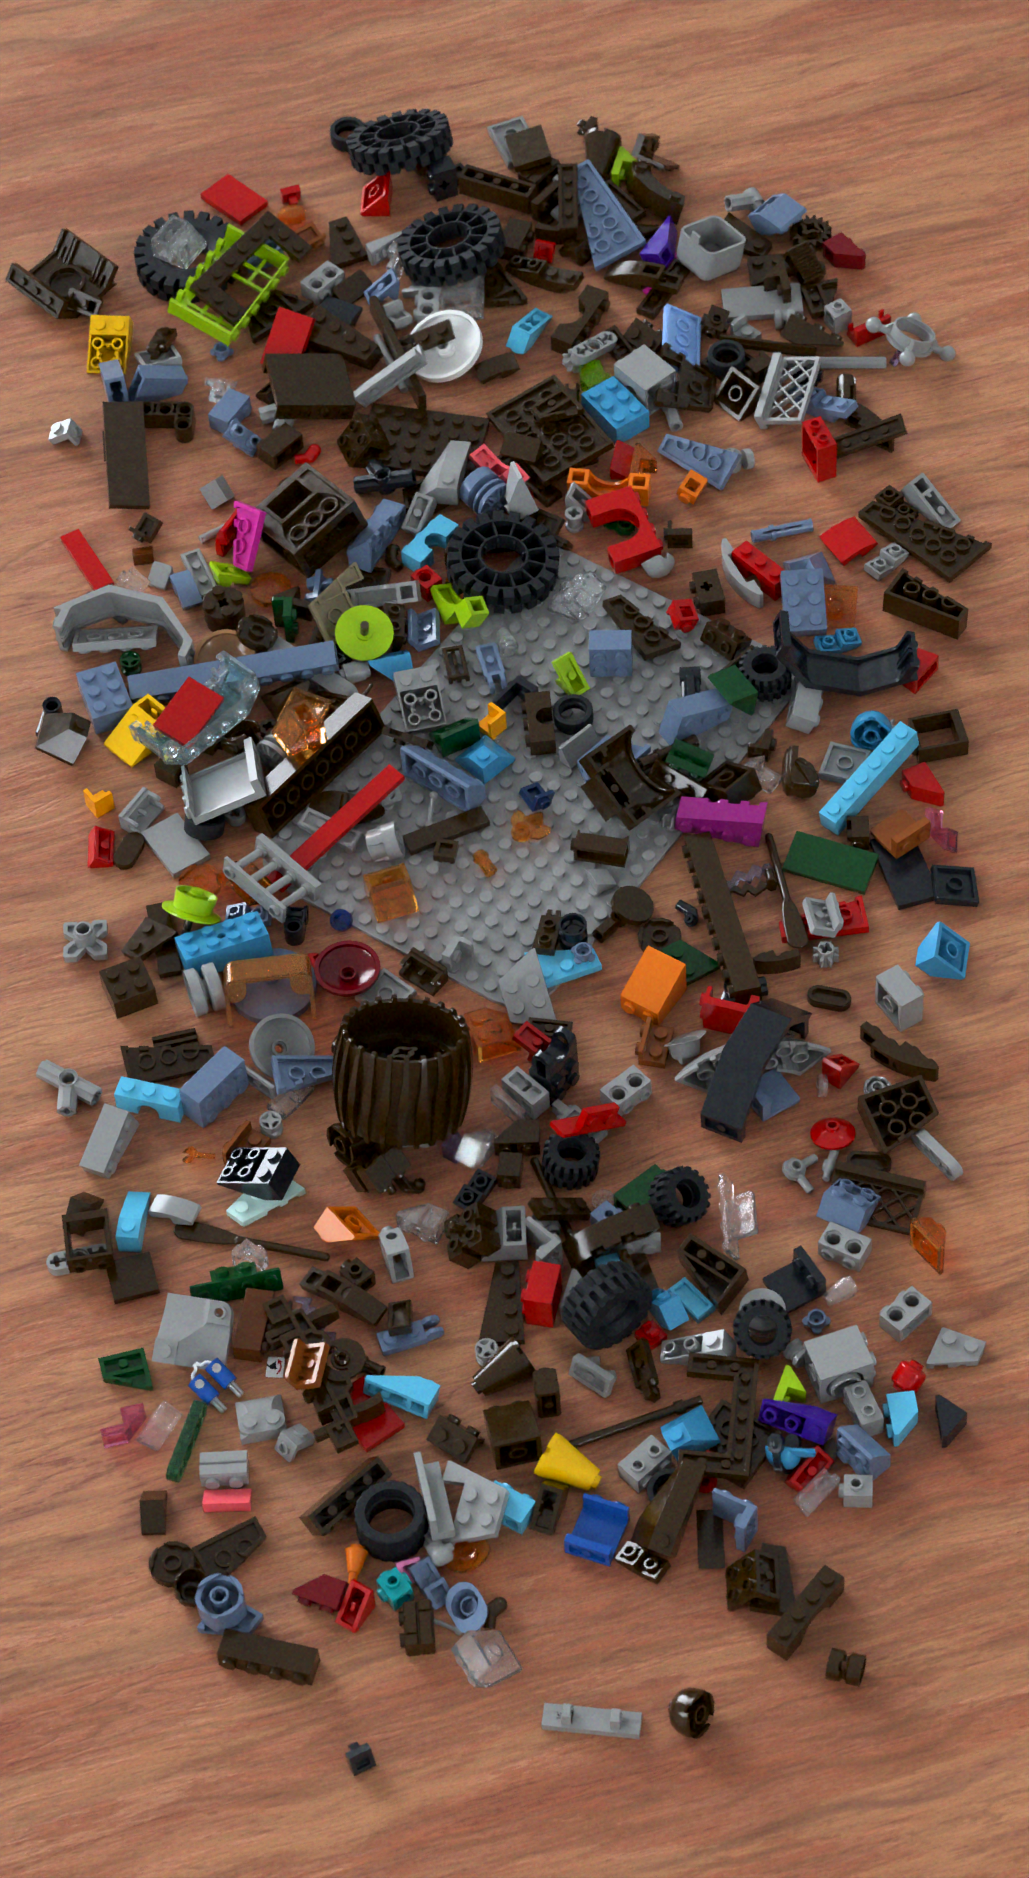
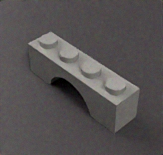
M419 580L346 590L354 607L359 605L378 607L383 606L385 602L401 604L422 601Z

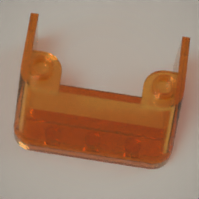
M295 953L228 962L223 969L229 1028H234L231 1003L241 1002L246 997V983L290 978L291 988L296 994H310L313 1019L318 1018L310 958L306 954Z

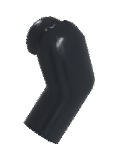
M679 900L675 909L684 914V922L687 926H695L699 920L698 910L683 900Z

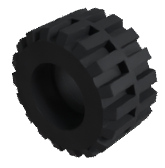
M762 645L760 648L756 646L753 647V650H747L746 655H742L741 661H739V670L758 691L757 699H759V702H764V700L771 702L774 698L778 700L781 698V695L785 696L787 694V690H790L792 683V673L776 658L775 646L767 647V645ZM769 672V673H772V674L762 675V674H759V673Z
M557 1134L550 1135L543 1148L541 1168L542 1172H544V1177L550 1179L549 1183L552 1185L557 1184V1188L560 1189L565 1187L567 1190H572V1188L579 1190L582 1186H589L590 1182L595 1180V1176L598 1173L600 1160L599 1145L595 1143L593 1137H588V1134L562 1138ZM563 1158H574L579 1161H567Z
M678 1166L654 1177V1181L649 1185L651 1190H648V1196H650L648 1203L652 1205V1210L654 1214L656 1213V1219L659 1222L663 1220L664 1225H671V1227L676 1228L698 1221L702 1216L706 1215L708 1212L706 1208L710 1207L708 1199L711 1198V1193H708L707 1189H709V1186L704 1183L705 1178L703 1175H698L699 1171L696 1169L692 1170L689 1166ZM676 1188L682 1195L683 1205L679 1203L676 1197Z
M760 1298V1300L754 1299L750 1303L744 1304L740 1311L737 1312L733 1322V1333L741 1351L743 1350L749 1357L753 1356L759 1360L760 1358H765L766 1360L770 1359V1357L778 1356L781 1351L787 1348V1344L791 1340L792 1325L787 1311L780 1304L775 1303L773 1300ZM765 1315L774 1320L777 1329L775 1336L770 1341L757 1342L752 1339L748 1328L753 1318Z

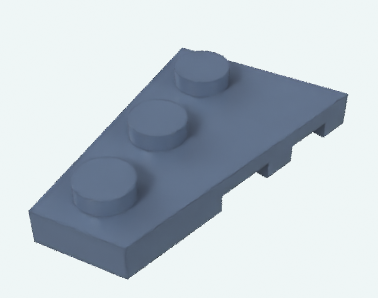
M272 1055L270 1062L277 1095L332 1080L333 1056Z

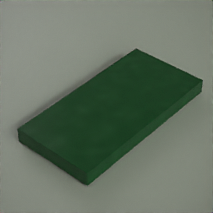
M796 831L782 869L790 874L865 895L878 862L879 854Z

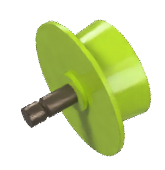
M359 605L352 607L340 616L336 624L335 638L339 648L344 654L355 660L369 661L377 659L387 652L393 641L394 631L389 617L382 610L373 606Z
M176 886L174 900L162 903V908L166 912L185 920L181 935L191 932L190 929L193 922L208 925L221 922V917L213 912L218 897L198 887Z

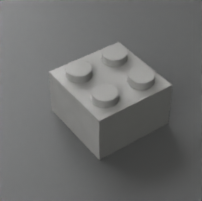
M897 964L877 975L875 981V1003L899 1032L922 1021L924 993L918 985L916 986L911 981L909 973L905 970L903 971Z

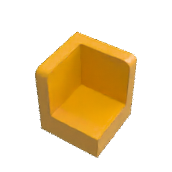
M490 702L488 704V715L479 722L480 732L492 740L507 728L506 712Z
M87 788L83 790L86 806L96 818L115 809L113 795L110 791L104 792L101 790L92 795Z

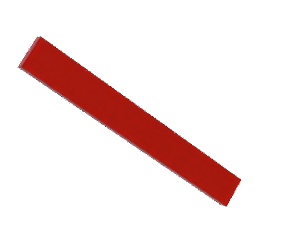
M387 765L299 846L290 857L307 871L405 780L404 775L392 765ZM274 870L266 878L268 882L273 884L282 878L283 875ZM288 883L279 891L283 893L292 884Z

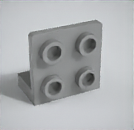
M528 1216L525 1219L527 1241L537 1250L535 1253L536 1261L559 1264L562 1268L564 1264L561 1239L555 1233L551 1234L546 1230L540 1221Z

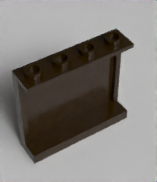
M265 353L262 370L263 373H268L276 405L274 419L353 418L356 403L343 354Z

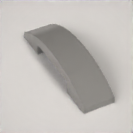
M723 538L721 543L722 568L727 581L741 598L755 607L762 608L763 592L755 580L746 582L732 562V551L734 549L728 540Z

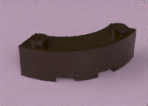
M632 161L626 178V188L629 193L635 196L634 201L643 209L649 208L655 212L654 215L660 219L666 220L668 216H671L673 223L677 225L684 206L685 195L672 191L662 185L653 176L651 166L641 161Z
M637 1202L628 1206L625 1211L605 1218L581 1231L576 1230L567 1235L568 1239L562 1243V1248L571 1269L589 1265L596 1259L609 1253V1249L621 1243L626 1245L649 1237L660 1228V1225L650 1203L640 1205Z

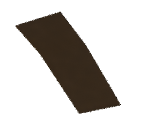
M713 1509L696 1510L698 1569L725 1568L723 1519L714 1515Z

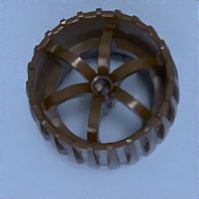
M393 994L391 999L383 1000L381 996L375 997L373 1002L369 1003L367 1000H364L359 1007H351L349 1013L343 1016L340 1024L332 1065L335 1108L338 1120L342 1122L343 1128L346 1131L350 1130L355 1138L359 1136L364 1138V1142L367 1144H371L373 1141L380 1143L381 1148H386V1145H395L397 1150H402V1146H413L414 1149H419L420 1145L427 1143L431 1147L435 1145L436 1141L442 1140L444 1142L448 1140L450 1134L455 1135L459 1127L462 1126L467 1112L473 1077L471 1038L464 1017L462 1015L458 1016L454 1008H445V1003L441 1001L436 1004L430 1002L428 997H425L424 1000L414 999V995H409L408 998H397V994Z

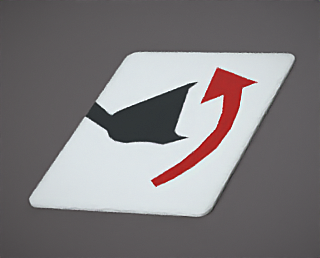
M268 1357L265 1377H283L284 1357Z

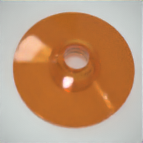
M485 1539L470 1543L468 1541L455 1543V1549L452 1551L453 1559L446 1564V1567L455 1573H466L477 1569L487 1560L490 1554L488 1541Z

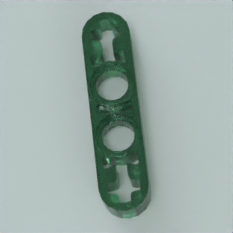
M194 1400L168 1464L166 1479L179 1483L182 1479L207 1413V1402Z

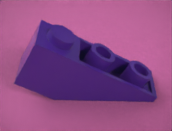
M671 216L666 218L639 253L642 261L666 265L667 268L674 259L678 231Z
M765 1398L762 1401L758 1421L820 1445H824L832 1436L837 1419V1414L816 1406Z

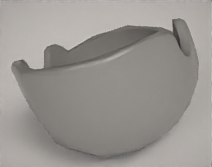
M667 553L665 557L657 555L641 565L651 578H662L671 572L675 559L671 554Z

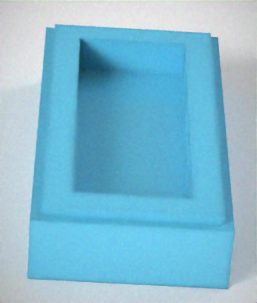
M686 1277L667 1290L679 1295L687 1314L698 1324L716 1311L715 1305Z

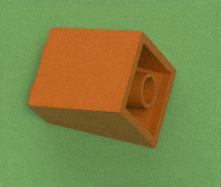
M648 945L620 995L621 1008L628 1014H634L642 1018L644 1022H646L647 1017H652V1024L660 1025L687 990L686 964Z

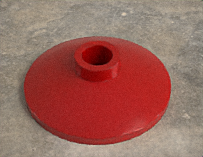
M836 1117L822 1119L816 1122L810 1130L812 1142L826 1150L843 1149L854 1141L856 1135L855 1128L849 1121Z

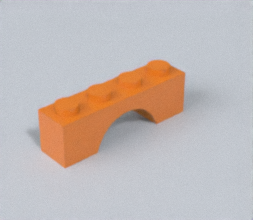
M569 469L567 492L573 482L592 498L631 485L634 493L638 492L640 496V505L649 506L651 474L630 473L622 481L607 482L597 478L590 469Z

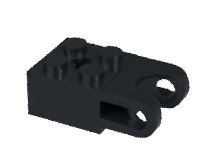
M559 1026L552 1034V1039L544 1052L539 1049L532 1057V1067L529 1069V1076L549 1091L551 1107L552 1103L557 1099L562 1101L567 1090L571 1086H575L580 1078L576 1036L562 1026Z

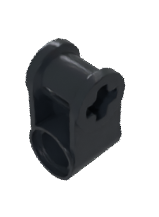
M308 905L304 907L288 906L286 909V918L283 924L287 944L291 946H298L304 942L306 926L309 920Z

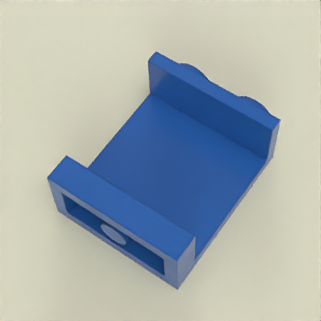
M584 1493L583 1508L572 1534L567 1533L564 1539L565 1553L610 1567L630 1519L629 1507L618 1501L605 1500L596 1494L589 1495Z

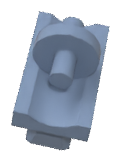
M235 419L231 421L222 436L231 442L235 448H239L250 457L254 456L257 451V444L262 440Z
M321 568L315 570V576L306 580L307 588L309 591H313L305 594L304 599L312 602L333 582V578L323 576Z

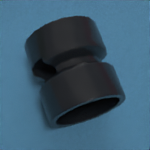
M569 913L560 919L559 939L563 950H571L573 946L580 942L588 943L587 921L581 914Z

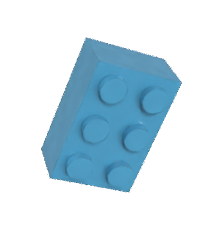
M614 376L581 394L582 407L615 444L616 440L625 442L650 427L649 410Z

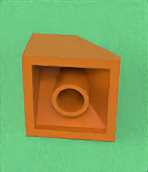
M356 1206L326 1207L313 1227L319 1233V1237L327 1243L379 1240L378 1234L380 1232Z

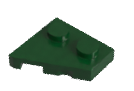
M681 939L661 950V952L686 964L687 986L720 969L718 961Z
M144 1347L98 1358L104 1383L147 1391L153 1390Z

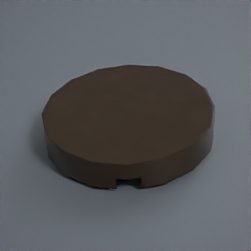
M256 614L249 615V617L244 616L236 627V635L239 641L244 646L256 651H265L272 648L278 638V631L272 626L273 623L269 619Z
M635 886L620 887L615 891L611 899L612 911L616 912L617 918L629 925H642V923L647 922L651 918L654 911V904L650 896L644 890Z
M665 918L649 920L647 924L640 927L638 932V944L643 952L648 945L661 951L663 948L681 939L679 927L674 925L673 921Z
M179 1541L163 1543V1546L153 1550L149 1558V1571L152 1578L159 1585L165 1587H174L175 1579L183 1569L196 1568L197 1561L191 1548Z

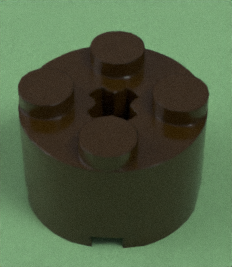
M216 585L203 599L202 605L205 622L212 632L223 629L236 631L241 618L246 617L243 595L234 588Z

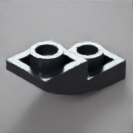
M477 1168L469 1183L462 1186L453 1204L462 1209L467 1208L476 1201L482 1204L497 1184V1178Z

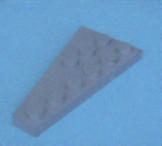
M587 159L578 164V198L595 271L597 272L645 246L646 240L590 160Z

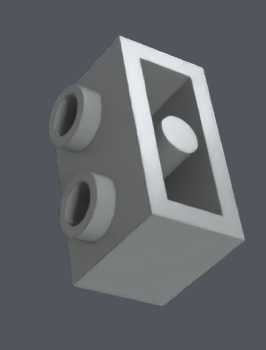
M651 1434L618 1463V1476L637 1493H640L644 1488L647 1489L651 1477L656 1472L671 1468L672 1452Z

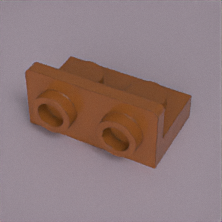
M647 1017L646 1024H642L640 1029L641 1042H637L635 1048V1055H638L639 1065L665 1069L669 1049L668 1046L664 1045L673 1040V1027L652 1024V1017Z
M246 1120L242 1126L237 1127L232 1139L224 1144L221 1151L224 1164L226 1165L235 1147H268L271 1144V1138L252 1129L251 1122Z

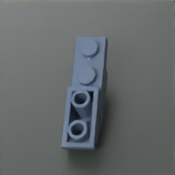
M797 386L791 388L787 393L791 395L797 391ZM814 387L806 413L814 417L821 416L823 420L835 423L839 418L847 419L859 406L856 400L829 396L824 389ZM803 393L794 399L796 403L804 399Z

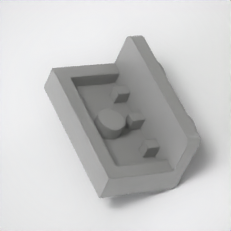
M830 892L826 900L805 897L802 905L810 933L817 936L835 938L844 924L835 893Z

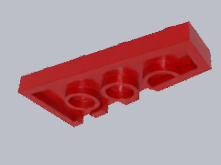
M862 895L855 897V901L849 903L845 901L839 902V909L844 924L835 937L869 933V924ZM801 915L809 940L830 938L811 934L806 915ZM780 921L779 931L782 944L788 943L783 921Z

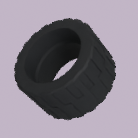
M396 1480L382 1481L370 1486L369 1489L361 1494V1497L356 1502V1508H354L357 1537L360 1545H363L373 1558L385 1562H398L415 1555L423 1547L425 1542L424 1535L428 1531L426 1507L421 1494L413 1486H409L405 1482H397ZM388 1509L404 1510L413 1516L410 1525L397 1533H381L369 1525L378 1513Z

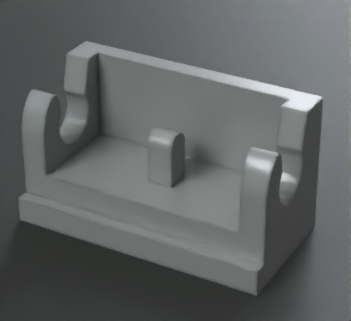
M142 787L118 815L121 829L129 833L138 832L140 834L148 829L165 809L164 805L159 802L161 797Z

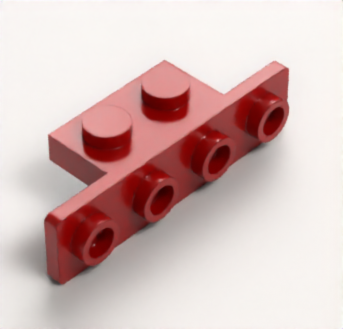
M615 1102L582 1108L579 1116L553 1120L550 1122V1127L556 1131L558 1136L567 1138L624 1127L627 1121L618 1114L620 1107Z

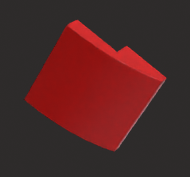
M237 509L217 533L215 547L218 556L224 557L237 538V527H234V519H237Z
M855 516L834 525L819 536L820 540L843 566L859 554L863 557L878 545L877 541Z

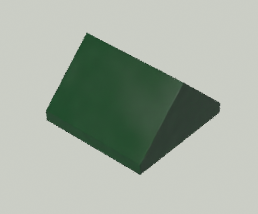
M736 665L712 673L707 677L731 706L751 716L755 713L758 691Z
M468 717L428 733L443 758L472 746L481 739L478 719Z

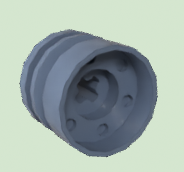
M489 467L477 468L465 478L460 487L459 496L477 514L486 512L488 517L492 519L493 511L503 510V513L507 511L504 506L508 504L505 499L507 484Z

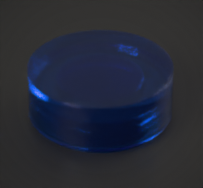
M337 909L331 914L330 924L334 929L344 932L352 926L353 917L350 912L344 909Z

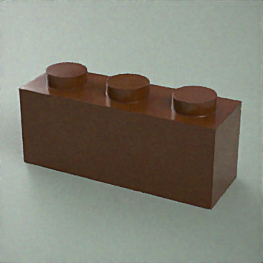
M246 1289L232 1346L234 1359L262 1363L264 1354L268 1353L269 1347L265 1333L274 1328L262 1304L275 1298L274 1291Z

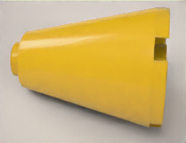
M555 1433L551 1438L547 1449L542 1454L534 1470V1474L539 1477L551 1479L586 1491H590L591 1488L596 1489L602 1479V1476L599 1475L601 1470L558 1433Z

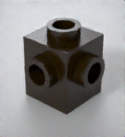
M712 304L709 313H704L700 322L703 325L701 333L712 339H719L722 333L726 334L730 323L726 322L730 311Z

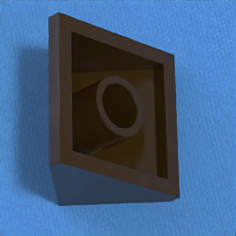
M731 366L715 393L714 402L738 421H743L756 411L762 387L737 368Z

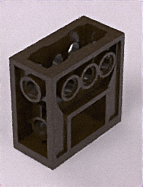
M307 462L255 507L266 512L260 540L308 579L315 574L316 569L324 566L368 526L355 500ZM340 524H345L344 528L337 530ZM329 537L327 541L322 542L324 538ZM310 551H315L314 555L306 556Z

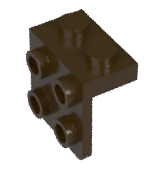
M356 413L337 440V444L348 466L351 468L356 467L370 446L386 450L390 445L386 433L379 424V420L373 415Z

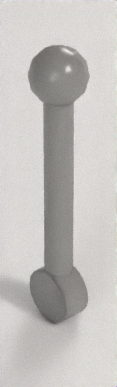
M436 791L430 793L431 803L425 827L433 824L432 817L435 799L438 797Z
M434 1618V1624L450 1629L456 1635L463 1634L457 1627Z

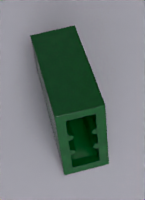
M656 1164L651 1166L613 1194L614 1207L625 1211L628 1206L637 1202L640 1205L647 1204L648 1200H650V1196H648V1190H651L650 1183L654 1181V1177L666 1170H661Z

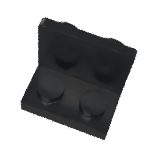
M802 1246L793 1249L792 1263L763 1278L765 1286L781 1296L788 1314L826 1294V1278Z

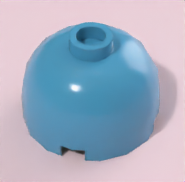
M874 710L865 711L859 714L852 723L850 730L851 743L856 748L875 750L892 731V724L887 716L881 712Z

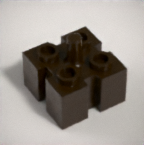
M373 1143L362 1153L359 1159H355L343 1172L357 1192L381 1194L387 1191L389 1195H393L397 1189L391 1180L393 1178L394 1180L401 1178L411 1164L403 1152L397 1150V1146L386 1145V1148H381L380 1143Z
M477 1201L463 1209L462 1216L456 1214L444 1221L446 1238L451 1239L447 1245L449 1261L467 1269L481 1262L482 1255L489 1257L501 1249L499 1233L494 1231V1228L498 1226L496 1210Z

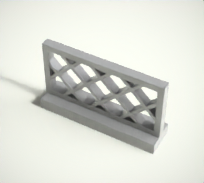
M773 353L754 414L760 429H768L769 425L802 424L822 359L820 356L783 357L781 353ZM814 363V366L806 371L804 369L806 365ZM787 364H796L791 370H786ZM801 370L803 374L794 379L792 375ZM790 378L791 382L782 387V382ZM808 378L809 382L801 387L799 383ZM797 386V391L791 395L787 393L791 388ZM803 393L804 399L796 403L794 399ZM785 394L787 398L777 403V398ZM789 402H792L793 406L786 411L782 409ZM780 410L782 412L778 417L771 418L772 414ZM799 410L798 417H789L790 414Z

